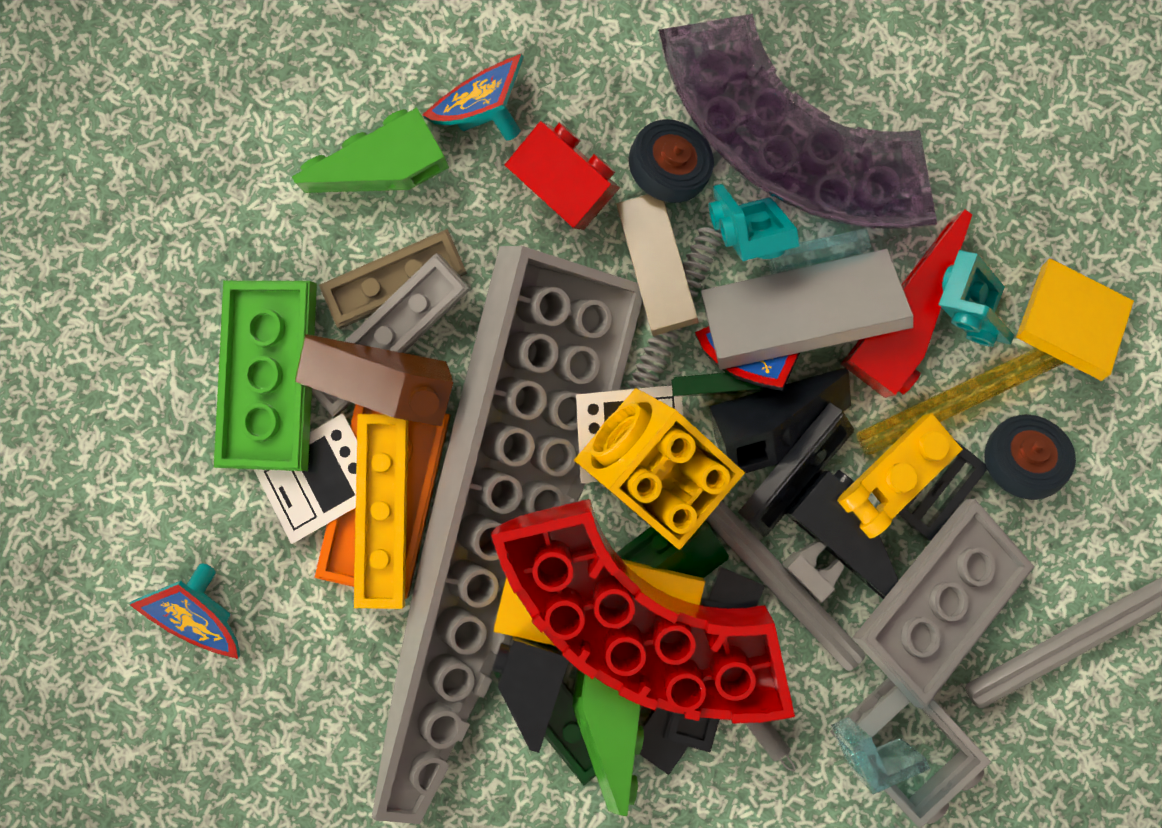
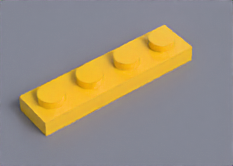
M358 414L354 608L403 609L405 607L408 420L393 418L385 414Z

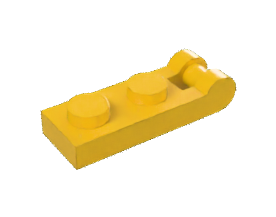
M933 413L923 415L839 496L837 501L846 512L853 511L861 521L860 529L869 539L874 538L885 531L892 523V519L963 449ZM871 492L880 501L876 508L868 500Z

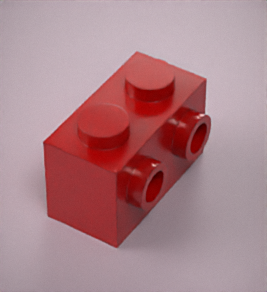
M540 121L504 166L572 228L585 230L620 189L610 179L615 171L596 154H593L588 159L580 152L576 146L581 140L562 123L559 122L554 128Z

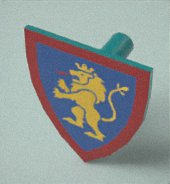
M522 53L479 72L444 95L424 112L422 116L433 124H458L462 131H467L493 120L506 141L514 139L520 134L521 130L506 105L524 56Z
M201 563L198 565L187 585L180 580L137 598L129 604L167 632L188 643L236 659L240 657L238 640L227 623L230 613L204 593L216 574L214 568L207 564Z

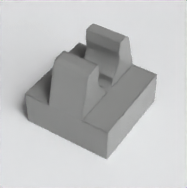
M815 541L799 551L793 552L782 565L815 600L822 603L835 590L834 585L842 573L844 565L835 559L827 568H818L816 570V558L824 550L825 546Z

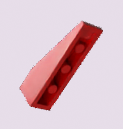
M966 209L951 218L901 284L913 314V328L859 339L841 362L843 367H847L851 373L884 398L895 396L898 392L902 395L906 394L921 375V372L916 368L926 355L941 310L938 304L943 294V277L947 268L950 265H954L973 215Z

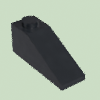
M837 470L835 474L830 471H821L787 511L786 515L815 541L822 543L830 554L884 599L899 580L880 535L869 539L860 529L861 521L853 511L846 512L837 501L839 496L854 481L840 470Z

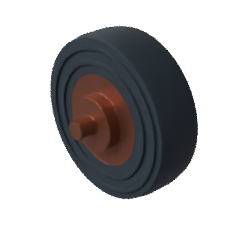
M663 119L648 124L638 133L630 148L629 168L635 182L647 194L664 202L681 203L694 198L704 189L713 172L714 157L710 145L696 129L680 121Z
M1017 415L1003 421L990 435L984 453L985 464L993 480L1006 492L1028 500L1043 499L1057 493L1070 480L1076 465L1075 450L1065 432L1053 422L1036 415Z

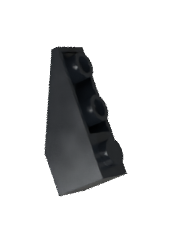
M847 367L788 383L783 391L767 389L709 406L714 437L718 448L745 473L777 465L829 403H832L843 412L851 406L849 371Z

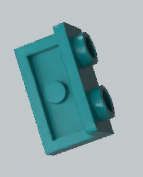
M723 184L713 186L715 201L708 204L712 225L715 230H721L725 246H733L742 261L754 258H777L783 255L785 250L800 246L797 228L771 197L738 205Z
M959 250L954 265H950L944 274L942 282L943 294L938 305L952 318L951 323L963 329L967 333L966 338L974 343L993 347L996 341L1011 344L1014 334L995 314L1005 286L977 253Z

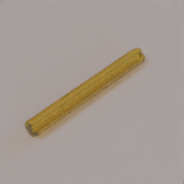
M1037 348L1032 349L859 431L856 434L857 441L865 454H874L893 445L923 415L933 413L939 422H942L1065 362Z

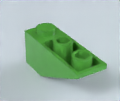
M416 107L409 112L403 109L392 113L383 121L382 127L368 135L365 132H361L349 137L342 143V149L328 157L319 155L309 159L300 167L301 172L293 175L292 179L304 193L410 190L448 169L449 166Z
M577 669L572 707L608 811L620 816H627L629 805H634L638 790L637 776L632 775L634 756L640 754L644 739L643 726L638 725L641 705L620 696L619 691L603 684L595 677L591 679Z

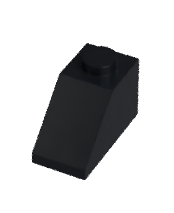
M512 636L509 645L500 643L492 671L500 673L498 689L529 750L539 753L569 661L556 646Z

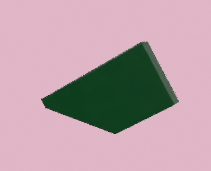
M726 372L680 376L671 379L673 397L756 392L762 389L761 386L738 380Z

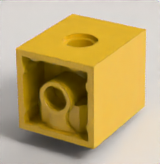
M637 388L630 393L619 408L602 424L595 436L574 459L578 465L679 550L745 474L742 469L676 409Z

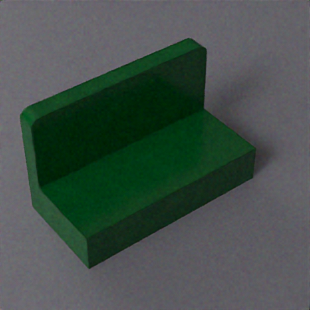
M705 521L680 550L655 529L649 527L617 552L618 556L623 560L705 578L729 559L728 553Z

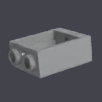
M887 678L830 732L917 827L922 828L926 823L932 824L942 818L949 808L948 802L961 790L966 791L977 785L984 776V769L991 761L938 703L932 699L925 709H921L959 749V752L908 799L862 749L872 737L910 703L895 684Z

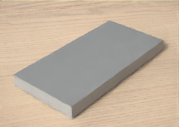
M888 249L701 290L719 370L913 328V314Z
M975 499L964 500L852 639L915 707L925 709L1029 575L1034 565Z

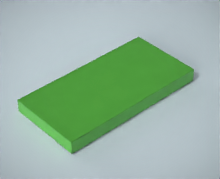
M223 280L214 468L308 471L312 388L295 382L304 336L305 334L315 336L317 283L312 281Z

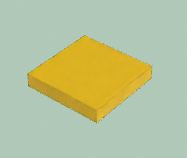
M1049 258L1040 269L1016 338L1103 381L1112 373L1134 300Z

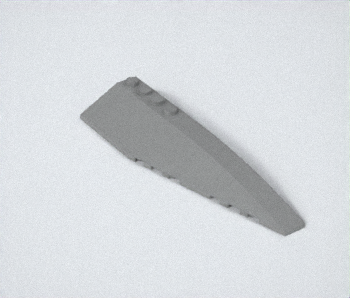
M499 246L428 524L407 618L373 805L372 818L376 821L421 823L449 768L446 761L456 742H462L470 726L467 720L479 696L484 698L493 680L489 676L492 672L500 643L509 645L512 636L493 632L506 576L500 565L491 532L497 526L519 516L578 502L585 483H581L580 465L574 461L579 454L576 394L620 390L643 301L638 283L525 246Z

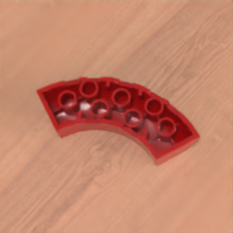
M590 499L525 514L497 526L491 532L500 565L514 594L516 593L530 614L532 623L541 633H545L552 643L562 651V655L570 663L591 679L595 677L603 684L619 691L620 696L636 704L653 710L657 707L666 711L684 714V718L700 721L701 717L731 720L732 724L763 723L795 717L775 622L765 605L732 609L706 607L672 597L653 587L631 570L613 550L596 519Z

